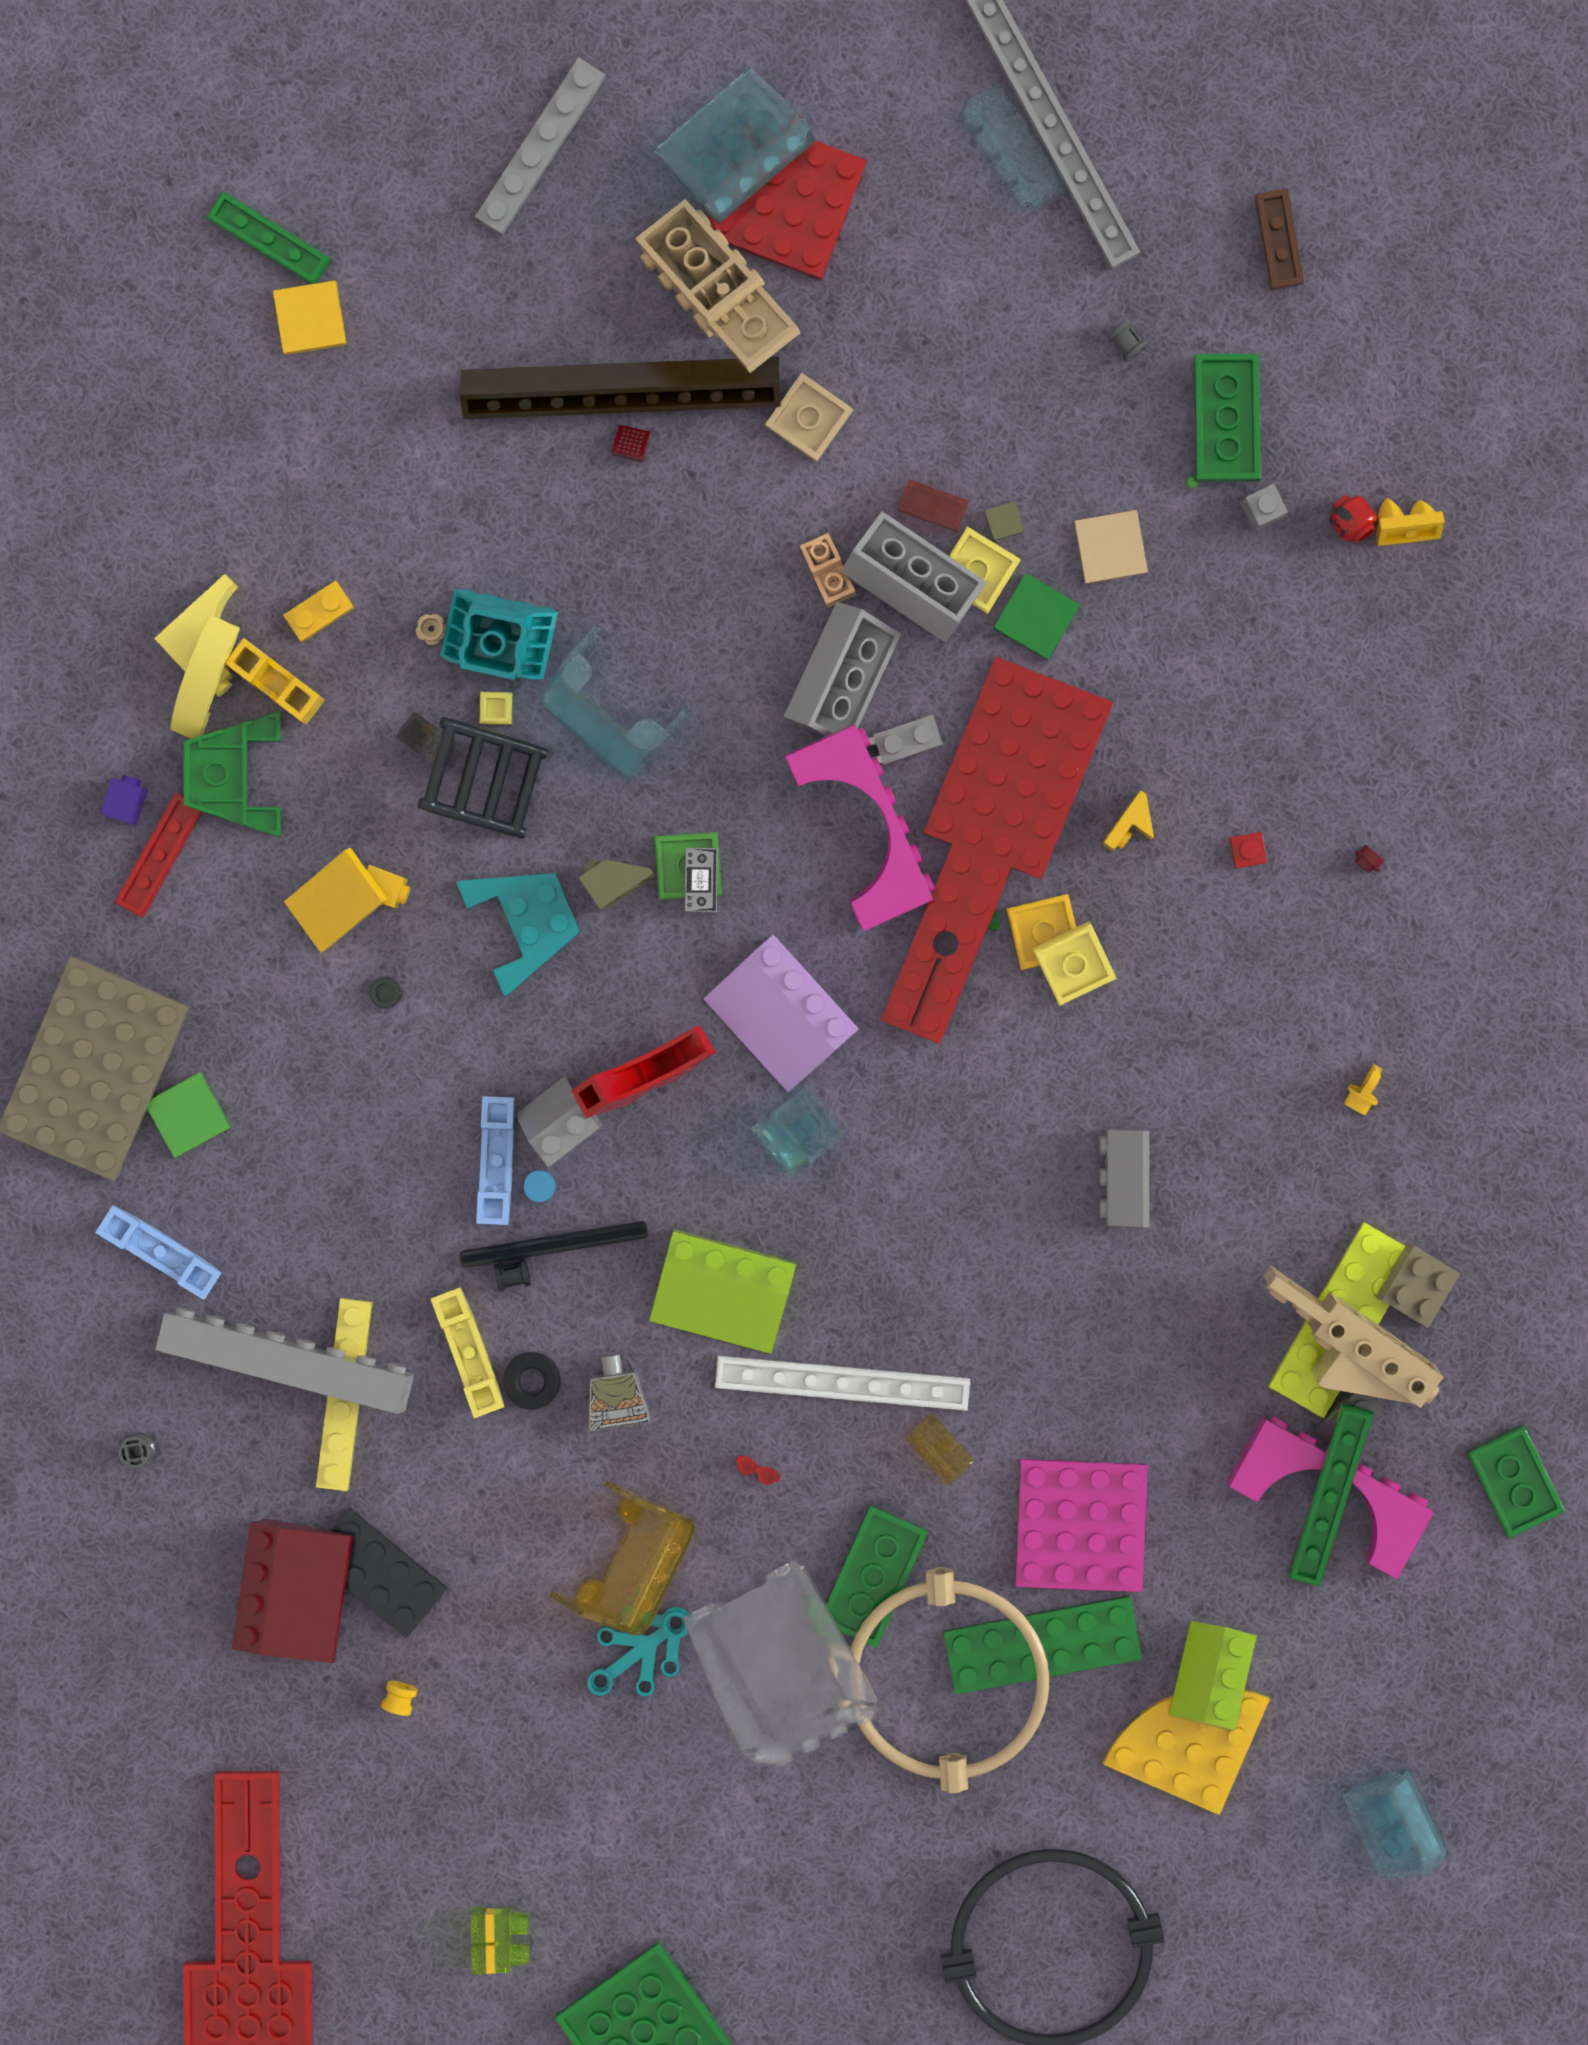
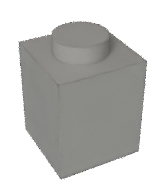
M1275 484L1245 497L1241 502L1254 531L1282 519L1288 513Z

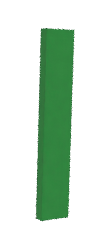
M1341 1403L1290 1567V1579L1320 1587L1374 1416L1371 1410Z

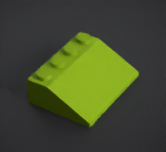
M674 1229L649 1321L772 1354L794 1276L796 1262Z

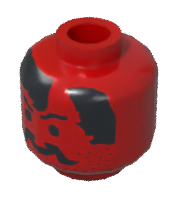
M1344 495L1332 505L1334 511L1330 515L1329 522L1342 540L1346 542L1354 541L1357 544L1376 530L1374 524L1376 523L1377 515L1362 496L1357 495L1349 498L1348 495Z

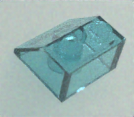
M809 1085L751 1128L789 1179L813 1163L846 1136Z

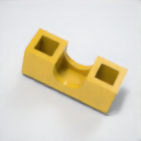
M245 638L241 640L225 662L227 666L306 725L325 701L322 696Z

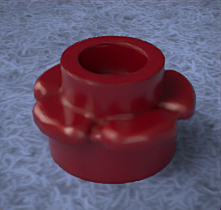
M1364 845L1360 851H1355V854L1359 856L1355 862L1368 873L1373 869L1376 872L1380 871L1379 867L1384 860L1372 849Z

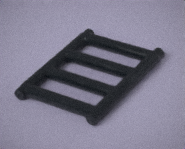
M442 717L439 725L443 729L425 797L419 799L418 809L523 839L526 835V828L523 825L541 759L547 757L548 749L455 719ZM455 733L472 739L454 806L438 802L437 798ZM486 742L499 746L500 751L483 814L466 810L483 744ZM516 751L529 755L510 823L496 819L495 815L512 752Z

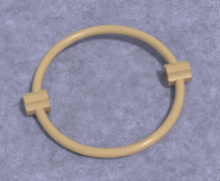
M938 1567L926 1570V1582L910 1586L893 1594L880 1603L865 1619L856 1633L849 1651L846 1667V1688L849 1704L858 1726L869 1742L883 1756L910 1772L940 1779L941 1791L960 1793L961 1791L968 1790V1778L987 1773L1005 1764L1017 1755L1033 1737L1040 1725L1048 1702L1049 1670L1045 1651L1038 1635L1029 1621L1014 1605L991 1590L967 1582L954 1581L953 1569ZM955 1594H961L977 1598L997 1608L1020 1630L1028 1643L1035 1663L1037 1676L1035 1701L1023 1729L1011 1743L998 1753L968 1765L967 1755L948 1753L939 1757V1766L917 1761L899 1752L874 1728L866 1714L860 1696L859 1665L863 1649L872 1631L896 1607L925 1595L928 1597V1604L947 1606L955 1603Z

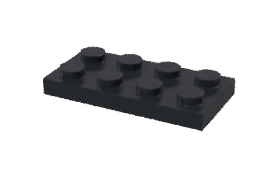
M349 1508L331 1530L332 1532L353 1536L346 1589L407 1638L448 1587L353 1509Z

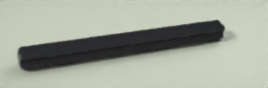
M640 1221L463 1250L460 1252L462 1266L467 1268L644 1239L648 1236L646 1223Z

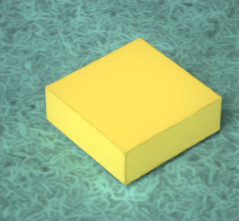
M480 692L479 723L512 725L513 693Z

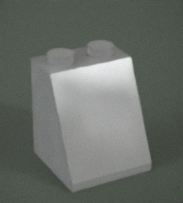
M566 1076L515 1114L528 1142L548 1167L554 1165L604 1126L597 1116L585 1118L571 1092L575 1087Z

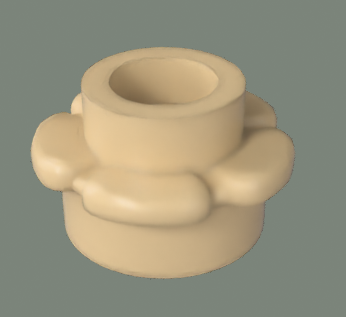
M425 614L421 616L416 628L418 638L425 640L429 645L439 643L445 634L446 625H444V619L438 614ZM430 626L435 628L433 632L429 631Z

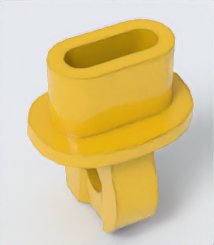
M1373 1064L1360 1087L1353 1084L1348 1085L1347 1089L1350 1093L1345 1099L1344 1104L1363 1115H1366L1371 1105H1377L1378 1100L1371 1093L1380 1080L1382 1068Z

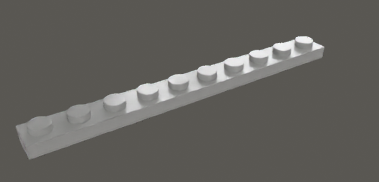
M964 0L1110 269L1113 270L1140 254L1138 246L1004 1Z

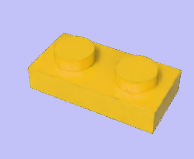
M335 580L283 616L300 642H304L354 609V606Z

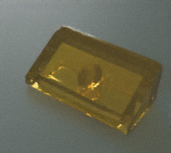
M933 1413L904 1438L945 1485L954 1482L974 1461Z

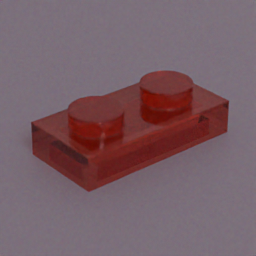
M909 479L898 511L958 532L969 500Z

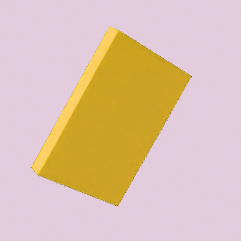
M348 848L287 898L284 903L320 953H322L388 899L353 850Z

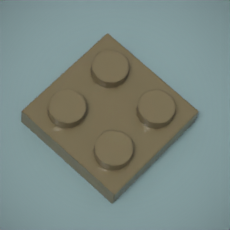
M1408 1242L1376 1298L1429 1328L1460 1273Z

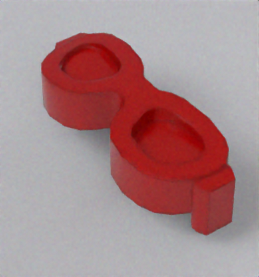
M738 1455L736 1458L738 1470L742 1474L751 1475L753 1472L758 1473V1480L765 1485L779 1482L781 1476L773 1468L767 1466L760 1467L753 1459L746 1455Z

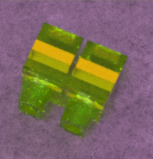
M486 1906L473 1907L471 1912L472 1975L510 1973L512 1966L529 1964V1944H512V1934H528L529 1914L512 1912V1907H503L502 1909L486 1908Z

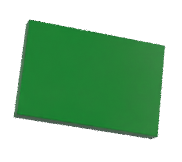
M1524 1425L1514 1428L1466 1452L1508 1539L1566 1512Z

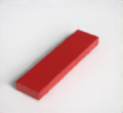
M175 792L114 902L141 918H144L202 814L201 811L184 806L183 795Z

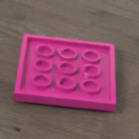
M1020 1459L1015 1586L1142 1592L1148 1465Z

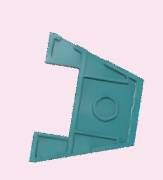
M556 873L461 880L456 882L467 909L496 897L499 898L523 955L522 958L493 970L504 996L512 993L521 983L580 933Z

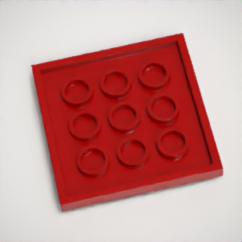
M748 115L710 214V227L714 231L716 229L720 230L732 247L822 281L867 160Z

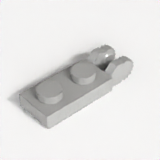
M930 715L873 734V737L869 738L871 745L867 747L876 745L879 756L876 757L880 764L886 765L942 746L943 743L934 716Z

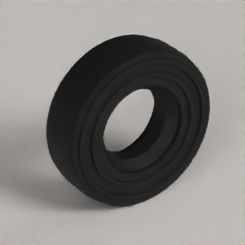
M527 1352L515 1357L507 1366L503 1376V1387L509 1400L516 1406L527 1410L540 1409L551 1403L556 1397L561 1383L560 1373L556 1364L546 1355L537 1352ZM527 1369H536L544 1377V1386L536 1393H528L520 1386V1376Z

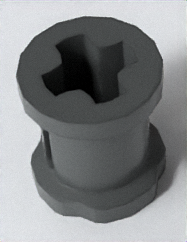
M1129 319L1108 336L1126 355L1124 359L1127 362L1135 358L1150 344L1147 340L1143 341L1133 329L1132 322Z

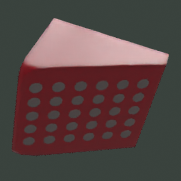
M619 425L611 452L612 456L643 463L650 431Z

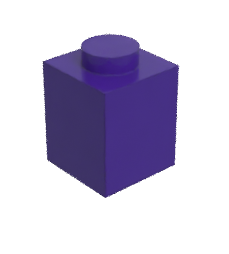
M123 775L121 780L112 778L100 814L137 826L148 789L140 787L141 780Z

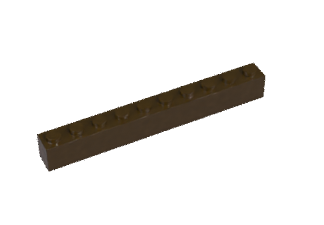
M779 357L768 358L751 373L747 371L737 358L461 370L460 401L463 420L781 407Z

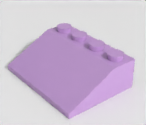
M774 934L704 998L705 1002L787 1092L791 1091L859 1029Z

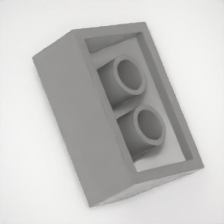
M1105 1129V1136H1099V1155H1105V1168H1099V1186L1105 1187V1199H1099V1218H1105L1107 1226L1149 1228V1131L1144 1129Z

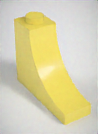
M226 574L218 579L154 638L184 671H186L208 617L212 615L220 619L226 602L238 588ZM226 664L215 691L218 697L229 690L232 686L230 680L235 677Z

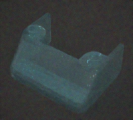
M595 625L563 660L542 692L541 703L553 718L618 776L624 779H632L637 777L693 714L686 706L666 729L653 720L644 719L637 722L628 732L589 697L582 688L589 682L592 668L584 656L603 636L601 629Z

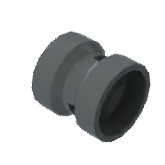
M136 1433L121 1443L118 1456L125 1466L139 1468L154 1457L156 1445L149 1435Z

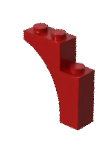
M701 1025L696 1026L668 1043L630 1062L592 1075L572 1089L571 1092L587 1119L629 1105L648 1091L673 1083L716 1052Z

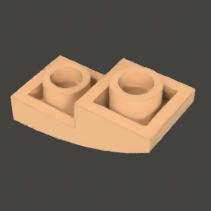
M829 533L800 545L827 608L834 606L836 602L841 603L856 596L850 579L841 573L844 566Z

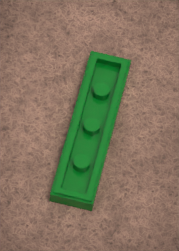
M224 191L221 192L206 216L207 220L310 284L318 282L331 261L327 255Z

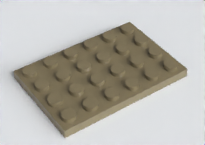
M70 956L1 1119L0 1133L115 1182L118 1179L191 1006L75 956Z

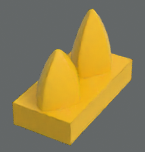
M1386 498L1378 513L1377 546L1440 539L1445 523L1443 512H1435L1429 504L1419 499L1412 507L1410 515L1404 516L1399 506L1389 498Z

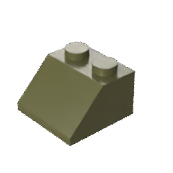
M595 859L581 869L584 874L578 878L599 909L604 912L656 876L647 867L606 859L600 862L598 859Z

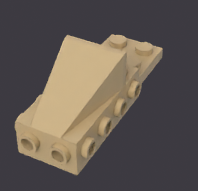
M684 199L635 238L643 252L639 257L650 272L656 269L659 273L657 278L668 292L673 289L677 293L675 298L686 312L690 309L694 312L693 319L709 338L712 335L719 338L747 371L751 373L799 335L800 330L762 288L765 283L755 269L750 271L745 266L747 263L737 249L732 251L727 246L729 243L720 230L716 229L714 231L710 227L711 223L700 209L696 211Z
M1271 1265L1263 1275L1267 1282L1266 1288L1270 1290L1269 1293L1283 1304L1287 1300L1292 1302L1296 1312L1308 1321L1312 1329L1311 1335L1315 1337L1314 1340L1326 1349L1325 1353L1311 1370L1320 1386L1411 1403L1420 1408L1425 1402L1428 1404L1432 1402L1439 1391L1437 1386L1444 1378L1434 1363L1331 1291L1321 1301Z

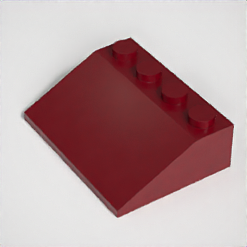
M273 1519L250 1522L232 1649L264 1656L327 1663L335 1662L353 1536Z

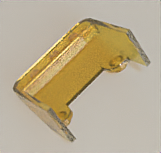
M606 1480L604 1486L623 1497L618 1507V1516L622 1521L629 1524L602 1581L596 1579L586 1580L578 1588L574 1598L552 1591L550 1597L581 1617L638 1636L645 1633L650 1627L694 1536L695 1525L686 1516L635 1491Z

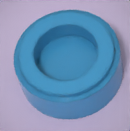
M536 1170L530 1173L524 1181L525 1194L535 1202H544L555 1193V1179L547 1171Z

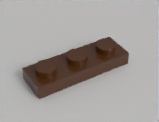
M1288 188L1258 193L1254 198L1270 289L1277 290L1302 285L1304 279Z

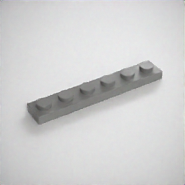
M578 57L475 216L477 220L500 235H504L606 78L604 73Z

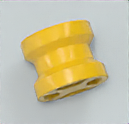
M388 1681L386 1685L388 1693L386 1698L382 1700L380 1707L397 1715H411V1701L416 1697L418 1689L413 1685L399 1681Z

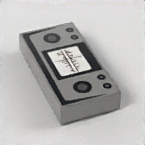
M686 848L685 912H717L718 848Z

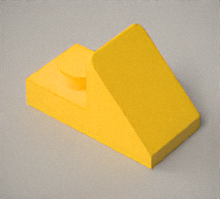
M1139 791L1102 842V845L1110 851L1115 850L1117 846L1121 849L1125 846L1133 834L1128 831L1130 827L1140 832L1149 840L1154 838L1147 796L1143 791Z

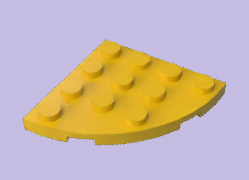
M1245 1689L1236 1730L1232 1732L1169 1715L1173 1695L1156 1702L1142 1711L1117 1736L1102 1762L1103 1765L1220 1815L1270 1698Z

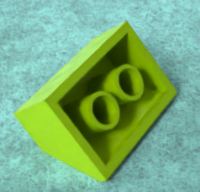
M1190 1621L1169 1715L1230 1732L1235 1731L1257 1635L1227 1627Z

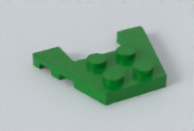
M274 712L264 717L252 719L242 724L184 741V806L273 836H281V807H247V742H280V712Z

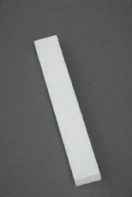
M718 1356L715 1388L968 1411L970 1378Z

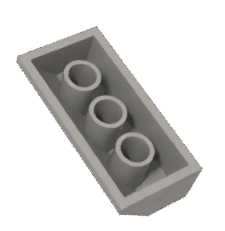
M881 511L853 549L841 571L842 574L945 643L987 583L883 511Z
M836 602L784 717L822 737L851 724H855L858 728L901 633L860 608Z

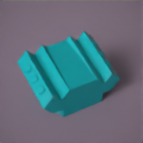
M454 589L440 657L449 662L460 664L462 669L515 680L516 677L529 680L544 679L558 612L550 607H535L527 602H516L490 594H477L467 589Z

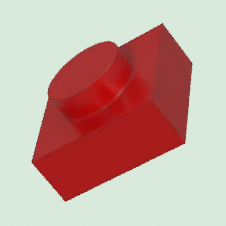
M1262 832L1229 838L1235 869L1267 863Z

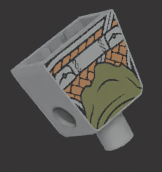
M620 1354L602 1356L601 1361L604 1375L592 1376L590 1379V1431L650 1422V1411L636 1370L622 1372Z

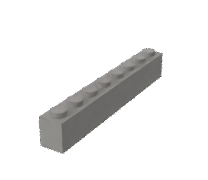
M176 1307L175 1311L164 1313L156 1351L395 1414L406 1411L414 1374L406 1372V1366L396 1363H388L387 1366L375 1364L376 1359L366 1355H357V1358L345 1356L346 1351L335 1347H327L326 1350L314 1348V1342L304 1339H297L296 1343L284 1340V1334L274 1331H266V1335L254 1332V1326L243 1323H236L235 1327L224 1324L225 1319L212 1315H206V1318L203 1319L194 1316L195 1311L186 1308Z

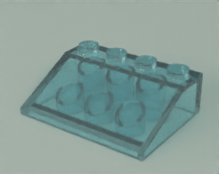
M748 67L655 147L653 151L699 205L720 224L816 140L805 117Z

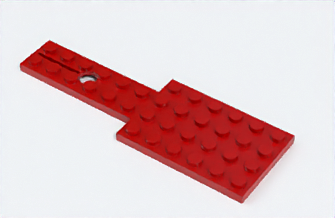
M998 657L994 658L923 832L952 846L935 885V890L932 893L933 900L926 907L881 1021L941 1044L1011 870L1015 869L1042 880L1113 707V701ZM942 932H951L958 939V948L952 955L941 956L934 949V940Z
M216 1771L214 1773L215 1961H186L183 1965L184 2045H313L312 1961H281L280 1771ZM249 1802H250V1850H248V1849H249ZM252 1855L259 1861L260 1872L257 1876L248 1879L242 1877L237 1872L236 1862L241 1856Z

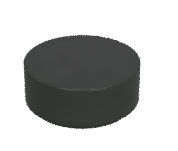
M380 977L371 984L369 996L377 1007L392 1008L400 1001L402 989L395 979Z

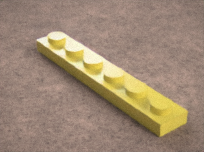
M340 1298L334 1347L345 1350V1356L357 1358V1355H366L373 1305L371 1301ZM327 1396L316 1481L317 1488L340 1491L349 1490L360 1404Z

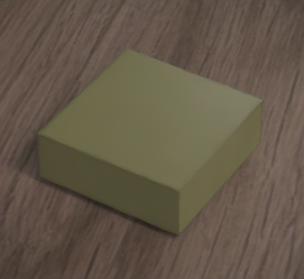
M1015 501L984 511L993 542L1024 533Z

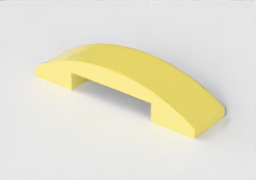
M212 615L208 617L186 668L176 699L170 730L190 739L204 734L211 714L208 711L226 659H228L233 651L240 630L239 627Z
M461 1287L431 1298L439 1324L445 1332L465 1387L463 1390L473 1417L477 1418L505 1407L489 1356Z

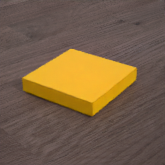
M335 280L273 290L284 355L347 345L338 287Z
M1068 894L1006 909L1021 970L1040 966L1032 948L1076 928Z

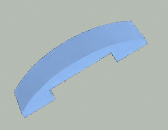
M482 1096V1138L476 1224L509 1225L515 1098Z
M114 1205L110 1208L95 1232L117 1247L125 1248L178 1281L177 1284L205 1300L222 1273L206 1260L166 1234Z

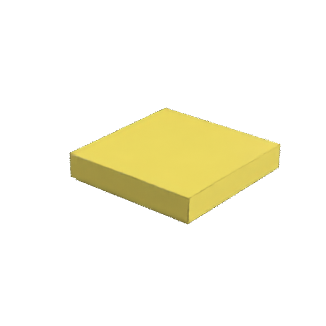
M966 527L949 557L987 582L972 604L986 614L991 610L1021 561L1020 558L969 527Z
M1090 921L1032 948L1059 1006L1117 979Z

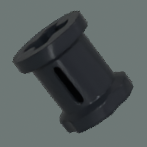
M526 1258L521 1259L519 1263L501 1266L499 1263L494 1264L499 1292L505 1291L507 1287L522 1284L531 1286Z

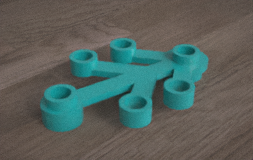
M627 1607L622 1614L623 1623L629 1627H634L638 1624L659 1627L650 1635L615 1631L611 1626L601 1627L597 1633V1640L602 1646L617 1644L632 1646L633 1648L606 1669H594L587 1681L589 1690L598 1696L607 1694L612 1689L613 1679L642 1658L640 1678L637 1680L638 1682H636V1691L644 1697L651 1695L655 1686L653 1671L656 1648L666 1638H668L666 1658L661 1663V1672L667 1677L676 1676L680 1669V1663L677 1661L680 1638L686 1636L692 1626L689 1612L682 1607L668 1608L663 1614L641 1612L636 1607ZM629 1611L637 1614L638 1619L635 1622H629L626 1619V1614ZM673 1617H679L682 1620V1625L679 1628L671 1626L670 1620ZM603 1631H610L613 1638L607 1642L603 1641L601 1633ZM672 1661L676 1664V1670L674 1672H667L664 1665ZM596 1676H605L607 1683L603 1686L597 1685L595 1682ZM642 1681H648L651 1684V1689L644 1692L640 1689L639 1684Z

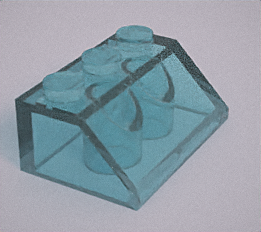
M1409 1768L1386 1772L1341 1794L1381 1880L1430 1874L1450 1855Z

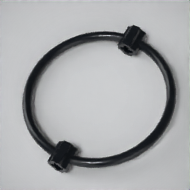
M1042 1849L1022 1853L1005 1860L988 1871L973 1886L961 1904L956 1916L951 1937V1952L940 1954L945 1983L957 1982L961 1994L973 2012L994 2031L1006 2038L1026 2045H1076L1107 2032L1118 2024L1134 2007L1148 1981L1153 1959V1944L1164 1943V1935L1159 1914H1147L1137 1892L1112 1867L1099 1859L1080 1852L1064 1849ZM1036 1863H1070L1096 1872L1111 1882L1121 1892L1135 1916L1127 1918L1132 1947H1141L1138 1970L1130 1989L1122 2001L1101 2020L1088 2027L1069 2033L1039 2034L1021 2030L1006 2023L994 2015L982 2003L969 1981L976 1979L977 1976L972 1950H963L967 1923L974 1907L984 1893L1002 1877L1017 1869Z

